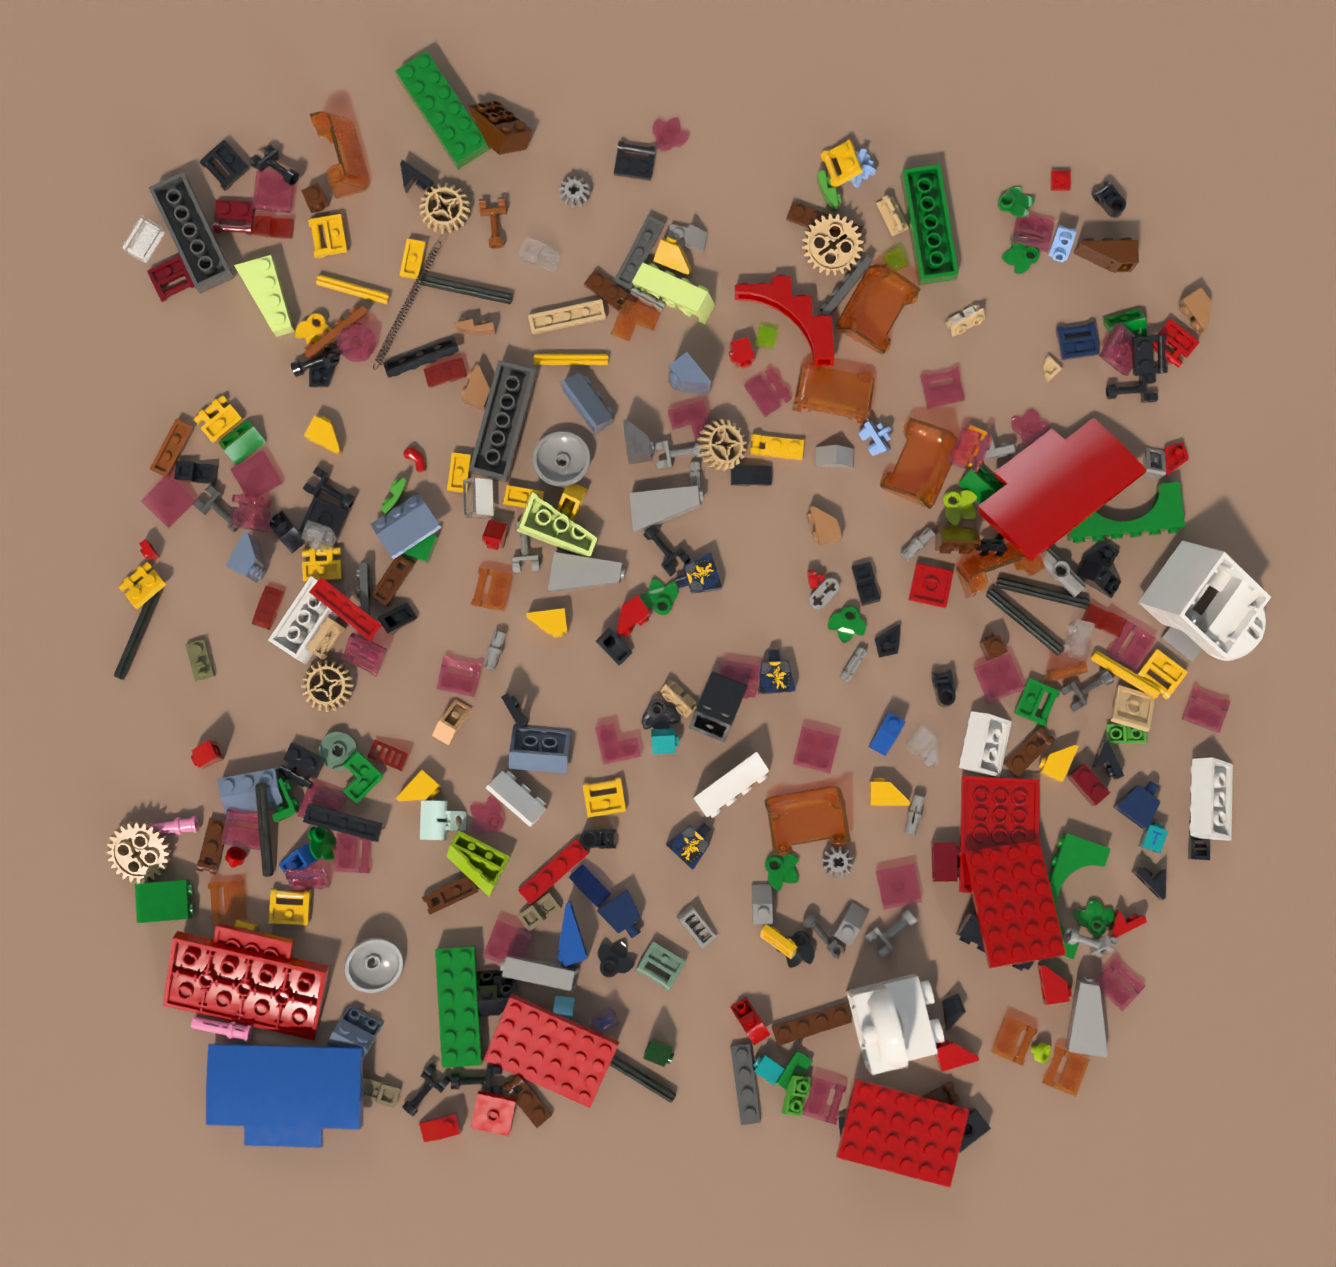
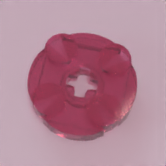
M352 323L340 331L337 338V346L346 359L353 362L366 361L375 349L376 337L367 326L360 323ZM359 338L361 343L355 347L352 341Z

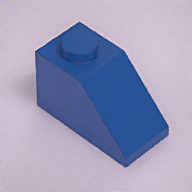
M890 712L887 713L869 748L886 756L906 721Z
M310 842L294 851L279 864L288 880L296 877L322 859L319 858L317 860L313 857L309 848Z

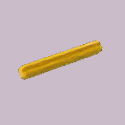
M318 275L316 279L317 285L383 304H387L389 301V294L324 275Z
M534 354L535 365H608L609 363L607 354Z
M1095 651L1092 655L1091 660L1151 697L1157 698L1161 689L1099 651Z

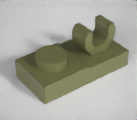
M205 639L185 644L195 681L215 677Z

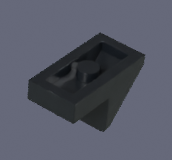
M402 160L400 162L406 193L414 183L421 190L425 191L426 189L431 192L430 187H435L430 178Z
M406 602L379 616L377 619L387 634L394 635L400 628L414 622L417 616Z
M610 628L596 640L598 646L619 666L633 653Z
M1109 741L1102 742L1092 768L1106 763L1105 769L1109 777H1113L1114 780L1123 777L1124 774Z
M1137 866L1132 871L1159 900L1166 898V870H1160L1153 878L1151 877L1153 874L1146 867Z

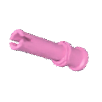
M196 815L192 816V818L181 819L177 817L174 821L148 824L149 828L155 825L154 831L161 829L160 834L175 832L181 835L183 832L193 831L198 833L199 821Z
M196 1016L193 1017L191 1023L192 1029L227 1035L228 1039H242L247 1043L250 1041L253 1028L252 1025L243 1026L236 1024V1022L228 1024Z

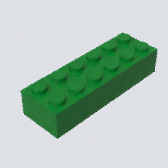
M427 51L395 70L398 80L457 169L462 168L489 150V146L486 144L480 130Z
M937 164L903 169L900 177L918 284L925 285L956 280L959 272L941 166Z
M476 946L435 949L442 1068L482 1065L481 1022L477 1004L478 972Z

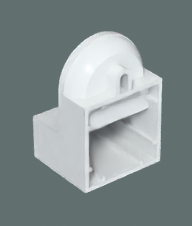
M1181 541L1138 603L1161 624L1186 633L1210 656L1229 661L1249 654L1262 640L1266 628L1264 606L1271 596L1225 552ZM1211 586L1218 593L1204 613L1200 615L1192 609L1201 599L1207 588Z
M911 974L846 991L864 1064L872 1075L907 1067L910 1060L938 1054L936 1043L944 1042V1036L939 1019L929 1020L926 1005L934 1003L929 980L919 982L918 976Z

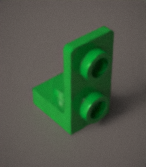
M283 777L278 778V782L289 808L285 805L276 809V813L272 815L274 822H280L299 813V803L296 797L293 798L290 793L292 790L291 784L288 779L285 780Z

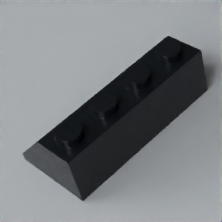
M966 913L956 934L961 936L960 941L968 945L973 942L978 945L976 949L985 953L978 919L976 916ZM1035 961L1015 964L1012 967L1020 971L1023 968L1029 970Z

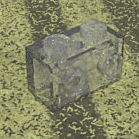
M307 520L301 539L309 544L312 549L323 552L324 549L329 551L330 547L334 546L336 536H334L335 532L330 527Z
M1078 619L1069 623L1067 628L1068 640L1067 642L1065 641L1063 646L1064 659L1081 663L1087 660L1094 623Z

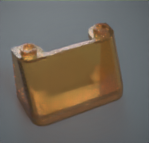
M324 111L311 113L312 124L316 128L318 136L326 137L329 139L330 144L334 143L339 164L331 166L327 171L328 183L335 198L338 199L367 190L370 185V179L353 122Z
M888 264L872 265L864 273L835 327L841 333L875 352L885 354L891 347V339L887 336L904 305L914 304L918 299L921 289Z
M805 361V364L800 366L792 411L801 412L802 409L808 408L807 412H823L848 417V420H852L855 417L857 423L865 424L869 420L875 378L868 372L858 374L814 366L813 362Z
M910 417L908 423L903 428V433L907 439L893 473L887 472L881 477L880 487L908 501L931 509L937 500L958 452L959 440L949 429Z
M1011 543L1005 544L1007 550L1004 551L1002 557H994L997 553L995 551H989L987 556H978L979 554L959 561L956 565V573L965 597L968 599L976 596L977 592L987 587L988 578L986 572L1014 563L1016 571L1023 570L1027 572L1028 576H1032L1045 568L1041 556L1039 555L1030 562Z
M828 786L768 797L764 801L774 856L787 855L792 850V845L826 839H829L836 846H842L851 842L846 805L840 787Z

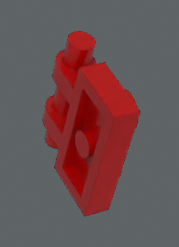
M1169 319L1158 333L1167 334L1165 345L1168 343L1176 349L1172 353L1165 348V357L1168 359L1167 362L1171 365L1173 363L1178 368L1183 363L1178 356L1182 354L1187 358L1200 343L1172 319ZM1157 341L1153 342V348L1158 354Z

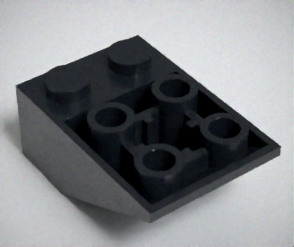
M712 671L689 728L724 743L748 686Z

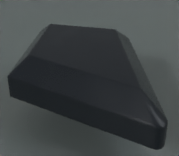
M322 363L309 368V387H329L336 365H330L329 368H326L325 364Z
M1103 541L1081 560L1085 561L1088 559L1110 568L1120 551Z
M900 625L874 639L879 658L898 654Z
M955 994L942 1001L946 1030H950L966 1013L959 994Z

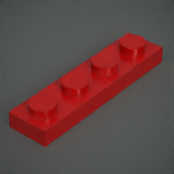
M322 577L310 589V594L369 641L382 627L381 624Z
M577 839L574 840L518 890L519 893L531 905L589 853Z

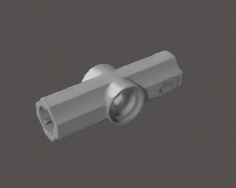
M1050 548L1035 558L1051 574V577L1058 581L1074 598L1087 586L1070 569L1068 563L1062 561ZM1056 568H1063L1065 574L1058 575L1056 573Z

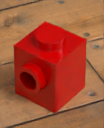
M749 337L730 342L731 352L728 353L731 363L735 362L736 367L741 366V368L751 366L755 361V356Z

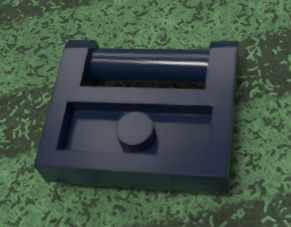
M1095 322L1065 328L1063 326L1056 327L1061 360L1100 354ZM1089 332L1090 335L1065 340V335Z

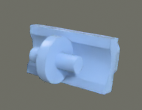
M862 148L860 152L856 153L863 173L849 180L854 187L858 188L861 185L862 179L867 180L869 175L876 174V169L872 167L874 162L870 160L871 157L867 154V150Z
M1058 225L1048 256L1053 257V260L1067 261L1077 229H1069Z
M872 421L866 422L864 424L865 427L858 434L863 441L870 437L875 441V443L867 447L871 455L875 456L888 452L890 448L885 440L889 441L892 439L888 434L892 428L890 426L885 428L880 423L877 425V429Z

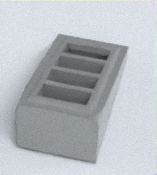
M692 905L677 916V919L702 949L717 937ZM692 914H694V916H692L689 920H687V921L685 922V920H686L689 916H691ZM698 919L699 922L690 928L689 926ZM703 925L704 928L695 934L694 932ZM707 931L710 933L704 939H699Z

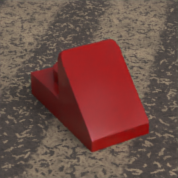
M1116 909L1108 932L1109 938H1117L1147 923L1145 916L1135 913L1128 916V921H1125L1121 911Z

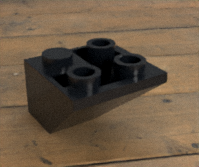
M500 970L478 971L477 1004L479 1017L496 1016L504 1012L511 994L517 996V979L503 977V971Z

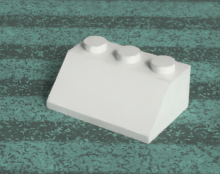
M971 711L959 768L1000 778L1012 721L987 713Z
M502 771L487 785L486 789L527 825L532 827L547 810L544 807L546 803L538 796L536 798L532 797L529 794L531 790L526 785L522 784L520 786L515 782L517 778L511 772L505 773Z

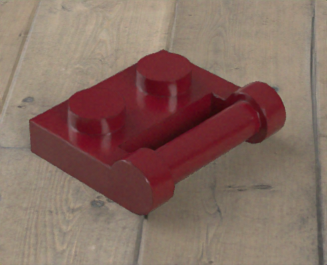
M216 200L213 232L219 234L220 232H237L252 235L255 203L253 201ZM221 220L246 221V225L221 224Z
M180 255L147 270L162 302L189 287L191 289L195 287ZM183 276L186 277V281L163 291L162 286Z

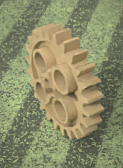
M830 213L829 219L822 215L821 222L815 219L816 226L809 225L812 230L811 232L805 231V234L809 237L802 240L807 242V245L803 246L802 249H808L804 256H810L807 263H815L813 269L817 266L820 267L819 273L825 269L827 275H829L830 271H833L836 276L837 270L844 274L845 267L851 270L850 263L857 264L854 258H861L857 252L863 251L859 244L864 243V241L858 240L862 233L855 232L858 226H851L853 220L848 223L846 222L847 216L841 220L839 214L836 215V218H833ZM832 226L840 228L841 233L839 236L834 237L831 235L830 228ZM847 234L845 239L837 243V249L832 247L824 254L819 255L821 250L829 246V240L834 242L842 235ZM817 237H822L825 240V245L821 248L817 247L814 243ZM843 242L851 244L849 252L842 251L841 244ZM833 253L836 256L835 262L828 263L825 259L826 254Z
M140 820L135 823V826L130 821L127 826L123 824L120 827L121 830L117 828L114 831L115 834H112L110 837L112 841L107 844L110 849L106 851L107 854L112 855L108 858V861L114 862L111 868H118L116 874L122 872V879L129 876L130 882L136 878L137 883H140L142 879L147 883L150 877L154 880L157 875H161L163 873L162 869H166L168 866L166 863L170 860L167 855L171 853V850L166 849L170 843H164V839L167 836L159 835L162 830L154 831L155 825L149 828L147 821L141 826ZM138 836L144 837L145 843L141 842ZM122 845H126L129 851H125ZM148 852L153 853L156 859H152ZM132 861L137 862L139 864V868L134 867Z

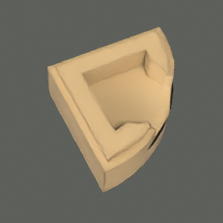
M1048 355L1043 363V375L1047 382L1062 369L1050 355Z

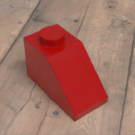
M208 740L191 750L193 753L191 756L193 764L201 769L224 760L215 741Z
M1039 964L1038 971L1043 1004L1070 1002L1069 997L1072 996L1071 986L1067 985L1064 979L1048 967Z
M944 1040V1042L937 1043L938 1054L935 1055L939 1069L942 1072L980 1061L978 1056L953 1042Z
M457 1112L419 1123L424 1142L445 1139L459 1135L462 1132Z

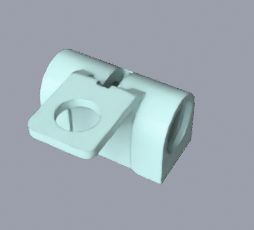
M421 801L420 840H446L447 830L465 831L467 813L465 811H447L448 801ZM458 815L462 820L460 826L456 825V817Z

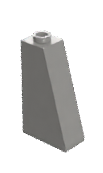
M698 486L629 493L634 533L642 532L654 525H659L700 508V502H704L703 490L699 491Z
M554 552L548 592L619 584L620 579L624 580L625 568H622V563Z
M510 955L502 960L500 971H503V977L568 991L576 987L580 969L578 967Z
M1077 978L1065 1047L1069 1052L1107 1058L1108 1052L1100 986L1094 978Z

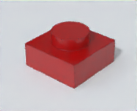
M1052 170L1050 172L1051 191H1070V170Z
M144 539L139 543L142 547L140 552L145 559L149 558L155 561L160 558L148 540Z

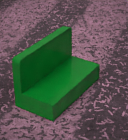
M1139 308L1103 318V324L1109 332L1111 346L1132 341L1131 337L1147 336L1146 317Z
M247 419L218 443L231 460L238 465L265 444L266 441Z
M978 462L958 483L964 490L973 492L977 496L976 501L979 504L1004 486Z
M796 1049L775 1084L787 1090L792 1076H803L813 1060Z

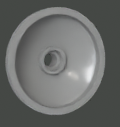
M564 431L554 432L545 436L537 444L533 453V465L537 475L544 482L559 487L569 486L581 480L588 471L590 453L586 443L579 436ZM562 461L566 462L564 466L559 465V463Z
M370 938L358 943L350 950L344 963V972L348 982L355 989L365 993H376L389 988L397 981L403 968L402 955L397 946L389 940L382 938Z

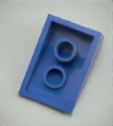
M571 902L565 905L559 951H557L559 962L564 963V966L588 959Z

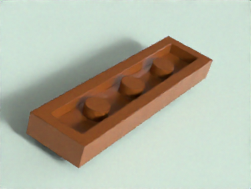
M364 305L360 308L358 306L354 307L349 312L350 316L344 320L342 317L334 324V329L331 331L327 329L319 335L320 340L316 343L312 341L304 347L306 351L303 355L307 360L311 359L364 317L368 310Z

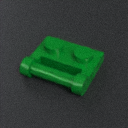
M1029 678L1014 714L1042 727H1046L1048 723L1047 718L1056 697L1060 695V691ZM1046 692L1049 696L1040 717H1037L1035 714Z

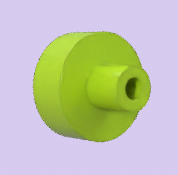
M1043 1042L1039 1043L1038 1046L1033 1045L1031 1053L1034 1054L1035 1061L1043 1064L1046 1063L1051 1054V1046Z

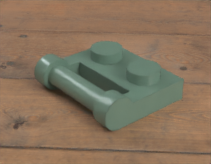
M653 941L635 972L644 974L662 985L663 989L669 991L686 961ZM647 962L670 974L669 980L645 966Z

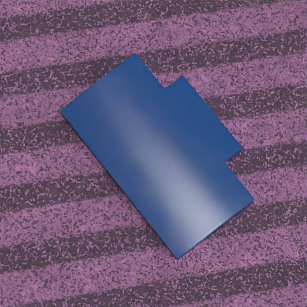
M209 1044L206 1077V1125L244 1126V1146L322 1148L323 1129L360 1130L364 1125L363 1047Z

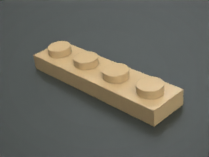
M602 299L531 314L528 315L532 335L604 320L606 316Z

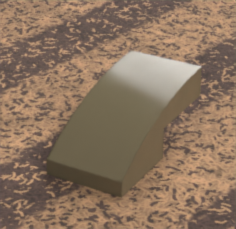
M549 892L519 914L518 918L526 929L531 931L562 908L553 893Z
M363 1077L364 1099L395 1108L400 1088Z

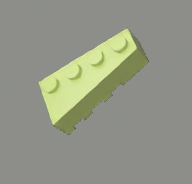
M268 255L234 265L276 337L295 332L273 257Z
M642 263L632 281L633 285L640 289L641 292L644 291L656 297L657 300L660 297L663 298L662 301L672 308L678 306L689 317L692 314L697 316L699 322L704 325L715 307L708 289L701 285L696 287L685 278L678 279L672 272H663L659 270V267L651 263L649 265Z
M533 492L529 495L516 531L576 555L590 557L597 537L580 525L575 524L566 515L561 514Z

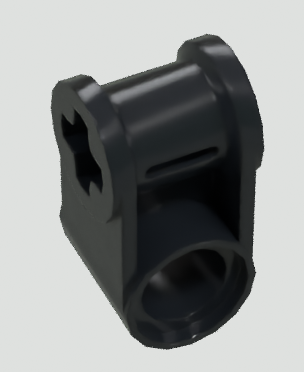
M1106 180L1103 183L1104 185L1097 191H1092L1091 195L1110 217L1118 218L1126 207V201L1115 189L1114 185ZM1113 204L1119 205V206H1120V210L1114 209V208L1112 207V205H1113Z
M951 669L942 673L931 672L932 684L938 705L944 708L951 706L956 699ZM943 693L950 695L951 701L949 703L942 701L941 695Z
M617 829L584 831L580 835V843L587 848L617 849L615 845ZM587 833L594 836V841L590 845L583 842V836ZM607 834L609 835V843H608V844H607Z

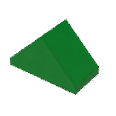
M435 533L431 534L403 554L429 564L438 541L437 535Z

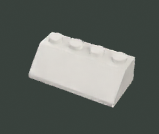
M311 576L268 639V641L305 665L313 655L306 649L311 639L320 630L321 624L328 617L333 621L338 617L337 614L309 593L310 589L318 581Z
M756 752L694 797L693 800L706 817L710 815L713 818L721 812L720 807L724 804L730 806L737 800L735 796L739 793L745 795L753 789L751 785L754 782L761 783L768 778L766 774L769 770Z
M1213 757L1192 759L1190 836L1201 839L1231 841L1233 764Z

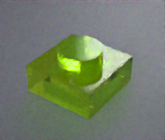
M900 248L882 256L891 274L908 265Z
M759 325L755 345L773 349L778 329Z

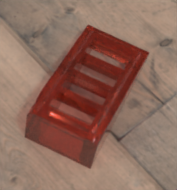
M374 739L367 757L403 772L410 754ZM380 745L381 749L379 751L378 756L376 757L374 756V753L377 749V746ZM385 748H387L388 751H387V754H386V756H385V758H384V760H383V759H381V757H382V754H383ZM394 751L395 754L392 761L388 762L391 752ZM401 754L402 756L398 765H395L398 755Z

